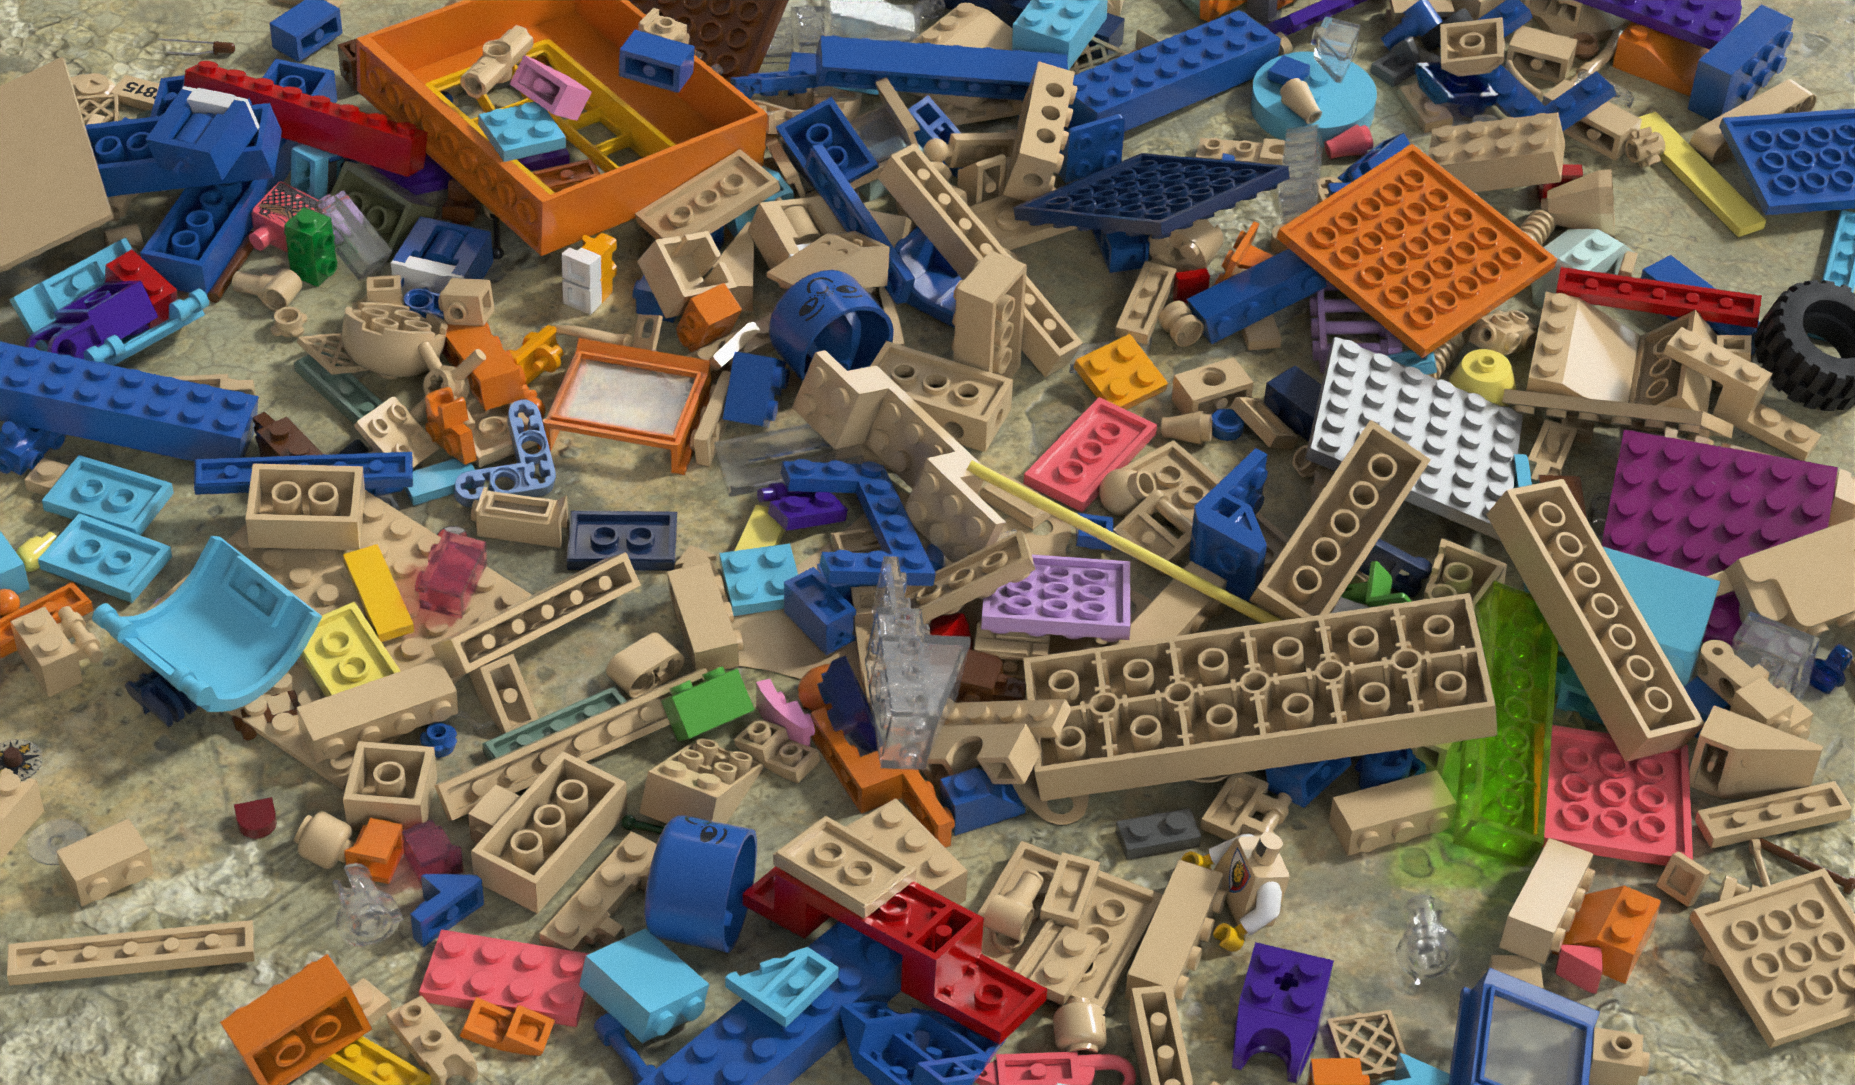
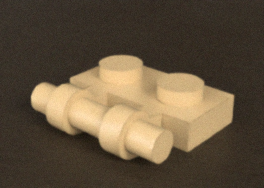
M1243 772L1231 774L1202 817L1200 829L1227 841L1241 834L1261 836L1265 832L1274 833L1273 830L1277 824L1283 823L1289 813L1288 807L1292 799L1286 793H1279L1276 799L1267 796L1269 783ZM1256 811L1264 814L1262 821L1252 818Z

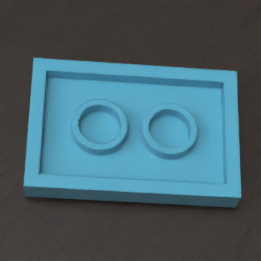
M78 455L42 499L44 511L73 520L80 513L142 535L174 492L170 482Z
M79 513L38 558L41 570L133 603L173 556L171 546Z

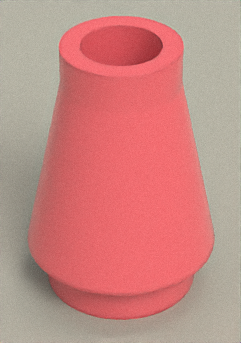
M1358 124L1331 140L1324 142V148L1329 159L1364 155L1368 150L1373 149L1374 146L1369 128L1366 125L1359 126Z

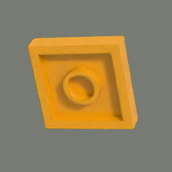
M1131 334L1076 359L1073 366L1097 399L1100 397L1125 410L1166 391L1169 384Z

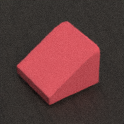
M1561 945L1555 974L1590 993L1596 994L1602 975L1601 948Z

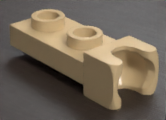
M1200 138L1196 158L1221 160L1222 154L1225 153L1234 155L1235 161L1282 165L1286 162V141L1264 138L1263 143L1247 140L1234 141L1218 138Z
M422 995L386 1013L388 1025L424 1071L430 1075L432 1085H447L448 1079L457 1075L464 1077L469 1083L477 1081L478 1069L474 1056L462 1041L459 1042Z

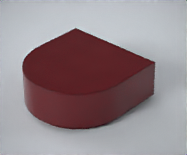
M272 797L234 804L238 829L245 837L252 839L263 838L275 830L277 819Z

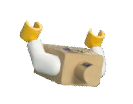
M1265 832L1261 836L1243 834L1210 848L1209 854L1205 856L1189 851L1181 858L1182 861L1207 869H1211V865L1215 864L1214 871L1223 873L1221 890L1227 891L1226 902L1236 921L1237 927L1234 928L1229 924L1222 923L1216 927L1213 936L1221 941L1219 946L1228 951L1236 952L1240 950L1244 943V935L1247 933L1251 936L1264 926H1273L1276 917L1280 913L1281 903L1290 878L1289 872L1279 853L1283 842L1274 833Z

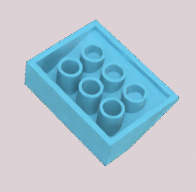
M1603 547L1683 687H1685L1691 680L1720 581ZM1548 626L1543 646L1563 652Z

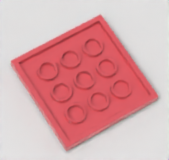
M1539 723L1536 732V847L1544 848L1548 839L1551 838L1588 851L1596 856L1667 866L1672 854L1681 852L1693 860L1688 745H1685L1683 748L1625 762L1610 733Z

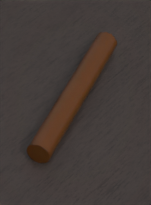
M254 231L248 232L207 294L211 302L218 303L232 283L234 274L241 269L253 251L254 247L249 240V235Z

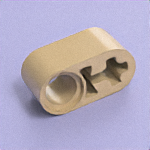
M651 633L617 653L608 663L606 674L631 698H635L657 688L676 676L683 667L684 656L659 633Z

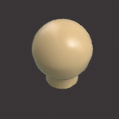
M1130 468L1115 469L1109 472L1101 482L1099 489L1100 500L1110 513L1117 516H1127L1147 496L1156 490V483L1153 476L1146 470L1136 472Z

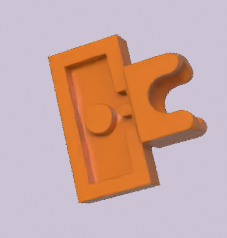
M450 387L441 388L426 395L428 423L425 424V429L431 436L432 442H436L450 456H454L464 465L476 461L472 430L463 424V422L469 420L464 397L454 400L453 391Z

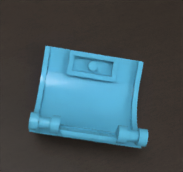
M127 238L115 242L10 298L12 306L29 335L31 336L56 320L53 312L105 283V265L132 249ZM200 288L189 293V298L185 300L178 299L169 304V319L140 334L134 336L127 335L121 340L118 336L112 335L105 339L104 344L100 347L92 346L85 350L84 360L103 362L114 366L204 316L203 309L209 306L207 295ZM39 340L36 343L40 350L47 351L48 345L46 342Z
M210 536L186 580L171 596L155 608L135 616H119L113 607L104 603L98 606L92 615L94 623L108 631L114 639L126 646L167 679L171 685L185 693L192 702L201 706L207 712H224L238 709L256 700L271 689L298 660L322 618L319 613L220 536Z

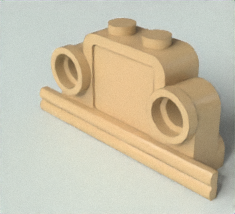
M1855 518L1740 558L1726 570L1707 576L1708 578L1720 581L1716 597L1734 591L1740 602L1739 615L1741 621L1748 629L1758 633L1767 632L1779 624L1781 630L1788 636L1798 637L1806 634L1808 639L1827 632L1829 630L1828 625L1837 623L1840 628L1854 623Z

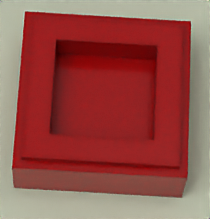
M1207 268L1175 273L1173 300L1183 301L1187 304L1188 298L1208 289L1210 274Z

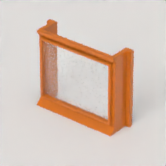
M578 338L575 355L546 419L543 420L550 451L560 430L671 450V473L685 475L695 451L690 448L691 434L694 429L699 427L700 413L703 406L707 407L709 403L711 389L710 360Z

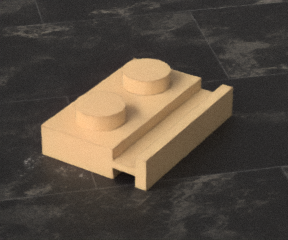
M1049 918L1014 971L1047 988V999L1064 1005L1099 953L1101 941L1067 925L1064 928L1055 924V920Z

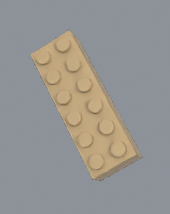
M1370 419L1249 599V602L1282 620L1329 614L1431 459Z

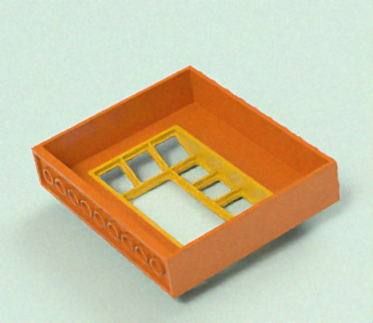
M463 0L356 38L357 92L383 115H386L389 120L398 123L409 122L416 125L417 129L427 131L426 153L540 256L582 240L583 235L590 237L635 219V213L739 149L761 167L764 166L766 127L768 123L767 113L695 54L693 74L679 93L619 76L620 48L632 32L638 30L639 22L646 16L629 0ZM516 25L524 27L533 37V47L525 56L533 59L545 55L553 69L571 77L592 92L584 106L587 112L580 114L577 121L572 119L564 120L560 116L554 115L549 111L547 112L566 136V139L589 159H592L605 173L555 193L517 159L504 162L479 127L478 117L470 119L440 92L461 85V76L483 55V45L486 42L499 40L509 29ZM516 64L512 67L511 78H513L518 68ZM521 93L522 97L524 98L523 100L507 105L500 109L523 105L524 103L534 101L526 95H524L523 93ZM487 94L482 95L479 99L476 98L484 113L495 110ZM600 121L617 137L593 145L576 130ZM630 147L642 159L619 167L606 155Z

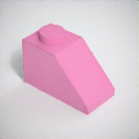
M525 55L510 82L511 86L550 113L575 121L578 120L592 93L571 77Z

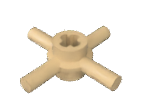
M430 342L421 343L418 346V351L430 370L423 383L425 394L428 395L435 390L450 387L453 391L454 400L459 397L466 399L470 390L467 376L486 360V355L480 349H476L457 368L447 365L443 366ZM425 397L409 411L417 422L426 416ZM467 409L469 420L463 422V424L472 430L475 428L476 423Z

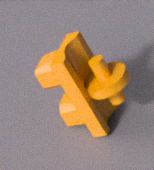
M547 325L538 333L531 331L524 337L522 346L516 351L509 349L516 366L521 365L527 385L544 371L553 373L561 366L560 358L564 355V352L556 340L557 331L555 326Z

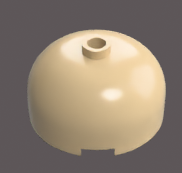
M381 302L358 303L356 310L348 306L345 308L342 341L349 357L359 366L377 373V376L381 378L397 379V377L419 375L429 370L418 351V346L423 342H430L440 359L444 350L448 325L443 319L431 313H428L426 318L421 317L419 313L409 311L410 307Z

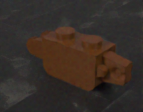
M266 412L252 417L255 424V440L259 446L260 457L324 455L287 416L278 421H275Z
M945 643L932 646L929 653L903 649L898 654L902 684L920 689V697L942 703L1018 701L1024 700L1026 697V682L1003 674V662L998 656Z

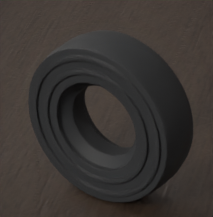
M1465 8L1460 9L1423 35L1421 42L1430 52L1441 45L1440 24L1473 21V18L1468 10Z

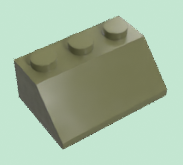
M345 161L326 203L328 212L332 210L338 211L346 219L351 231L349 239L386 263L392 262L419 217L432 219L437 209L372 167Z

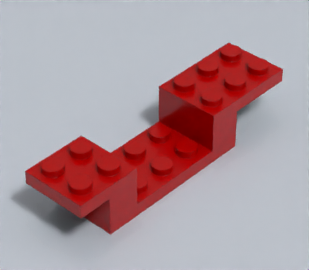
M777 866L743 893V906L804 939L828 918L833 917L902 954L901 991L999 1045L1046 1001L1047 988L981 954L984 917L915 881L865 919Z

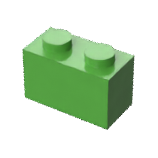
M723 666L702 674L704 682L692 686L691 681L688 680L670 688L672 695L662 699L661 703L678 742L690 739L755 710L738 668L725 672Z

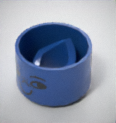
M824 270L802 278L782 295L770 318L769 336L775 350L803 382L815 352L826 350L847 371L870 367L886 341L893 342L894 329L889 316L855 278L842 271Z
M684 815L672 818L665 825L659 837L649 870L644 907L645 923L648 931L658 939L725 953L731 952L740 936L748 908L743 906V893L754 884L757 862V836L755 830Z

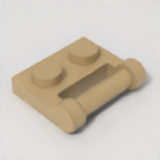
M1155 490L1129 513L1113 531L1134 544L1176 564L1190 551L1193 523L1168 502V497L1163 492ZM1159 512L1184 534L1179 539H1176L1154 520L1151 515ZM1155 569L1161 576L1165 575V573Z

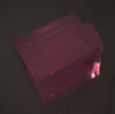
M432 819L401 831L404 857L421 885V876L423 874H460L464 872L461 847L452 845L441 825L436 826Z

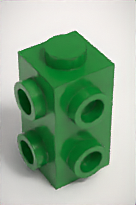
M303 207L284 225L290 270L295 272L301 281L319 287L328 277L335 273L338 265L332 219Z

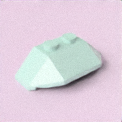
M1568 229L1544 247L1557 258L1555 268L1531 284L1533 304L1543 308L1546 291L1556 293L1561 267L1617 275L1624 253L1634 251L1599 229Z

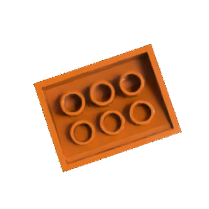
M1631 22L1618 38L1612 67L1691 96L1698 61L1709 49Z

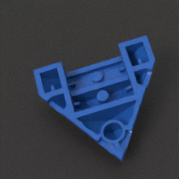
M873 1000L842 1004L839 1011L854 1067L869 1078V1082L873 1085H973L1005 1042L1004 1040L999 1045L936 1011L912 1007L911 1013L904 1014L894 1012L885 1002Z

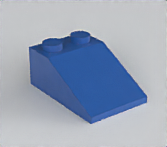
M832 97L776 126L780 144L799 174L820 196L821 194L804 171L813 145L822 144L849 184L879 168L877 161Z

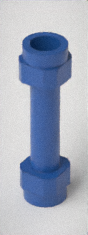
M610 1013L602 1015L595 1022L594 1029L598 1033V1038L604 1046H612L633 1074V1085H637L656 1070L654 1065L647 1066L625 1037V1027Z

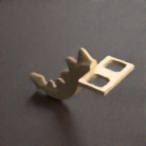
M638 314L634 336L577 326H552L556 328V335L563 334L656 351L663 316ZM647 319H654L651 336L649 338H642L645 321ZM627 366L626 374L651 376V370L635 371L634 367Z

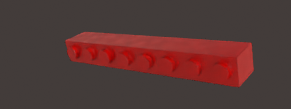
M200 61L197 65L185 70L184 86L202 88L232 94L236 97L250 98L252 105L270 103L282 130V138L406 177L424 169L428 132L417 129L416 125L412 123L394 122L388 120L386 115L365 113L359 111L357 106L336 104L330 102L328 97L307 95L302 93V90L299 88L278 86L270 79L246 76L244 71L220 68L217 63L212 61Z

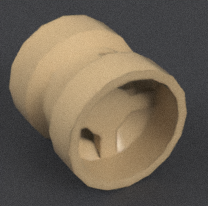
M1174 301L1160 312L1159 323L1166 332L1170 333V337L1177 346L1188 347L1202 336L1204 325L1196 316L1192 315V311L1185 302Z

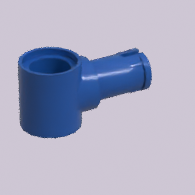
M1419 0L1403 12L1405 16L1401 18L1402 22L1382 36L1381 40L1388 50L1391 51L1396 44L1408 37H1422L1443 20L1428 0Z

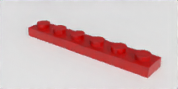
M1565 267L1560 268L1556 289L1557 294L1562 293L1568 296L1579 297L1593 305L1682 317L1696 310L1705 321L1753 328L1758 326L1762 295Z

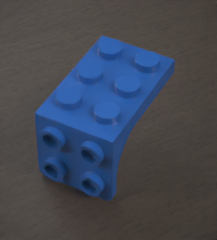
M1116 114L1072 128L1069 126L1068 128L1064 127V131L1069 132L1064 150L1059 151L1060 154L1064 155V160L1058 175L1065 183L1084 178L1122 161L1125 119L1123 116Z
M917 226L905 238L900 239L894 247L916 278L907 304L955 328L952 324L956 311V300L953 295L956 285L963 279Z

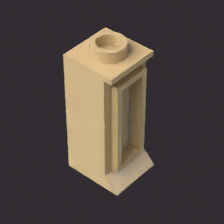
M484 486L480 499L474 500L472 504L471 520L476 521L477 536L561 548V527L567 528L569 524L567 495L559 500L488 491V487Z

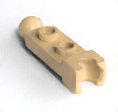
M1006 129L1005 133H951L949 144L938 138L929 140L924 146V155L929 161H944L949 168L967 167L1004 154L1006 158L1011 157L1016 129Z

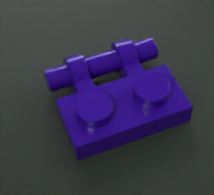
M782 482L771 483L767 488H761L757 491L759 502L770 501L768 514L786 531L846 521L848 508L830 492L788 491Z

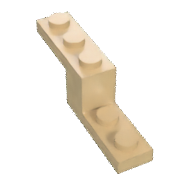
M1683 327L1667 343L1664 355L1724 385L1713 411V416L1733 424L1738 429L1800 461H1805L1817 446L1821 434L1813 431L1806 425L1782 415L1775 409L1761 404L1772 376L1771 372Z

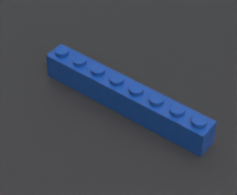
M835 35L821 36L815 54L817 85L877 90L875 82L887 77L895 91L1021 101L1025 97L1038 61L1068 70L1066 54L1001 50L990 47L975 48L963 47L961 45L910 43L898 40L884 41L871 40L869 38H845Z

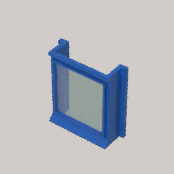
M1490 967L1472 989L1464 987L1461 990L1448 1085H1589L1594 1027L1600 1011Z

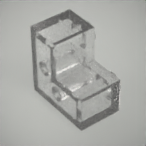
M1750 611L1734 636L1731 648L1734 655H1737L1751 668L1760 664L1769 672L1768 681L1777 689L1780 687L1785 688L1798 701H1801L1808 689L1820 638Z

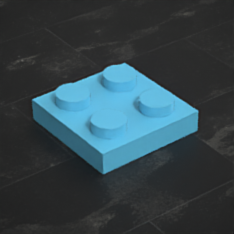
M527 102L519 106L495 109L491 112L478 114L479 127L504 162L566 148V136L547 110L536 102Z
M790 543L719 553V563L734 616L784 609V581L798 575Z

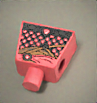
M280 181L253 208L251 214L254 232L249 235V240L253 247L259 251H262L271 244L288 252L286 235L284 233V225L287 221L293 218L303 207L325 215L328 213L327 204Z

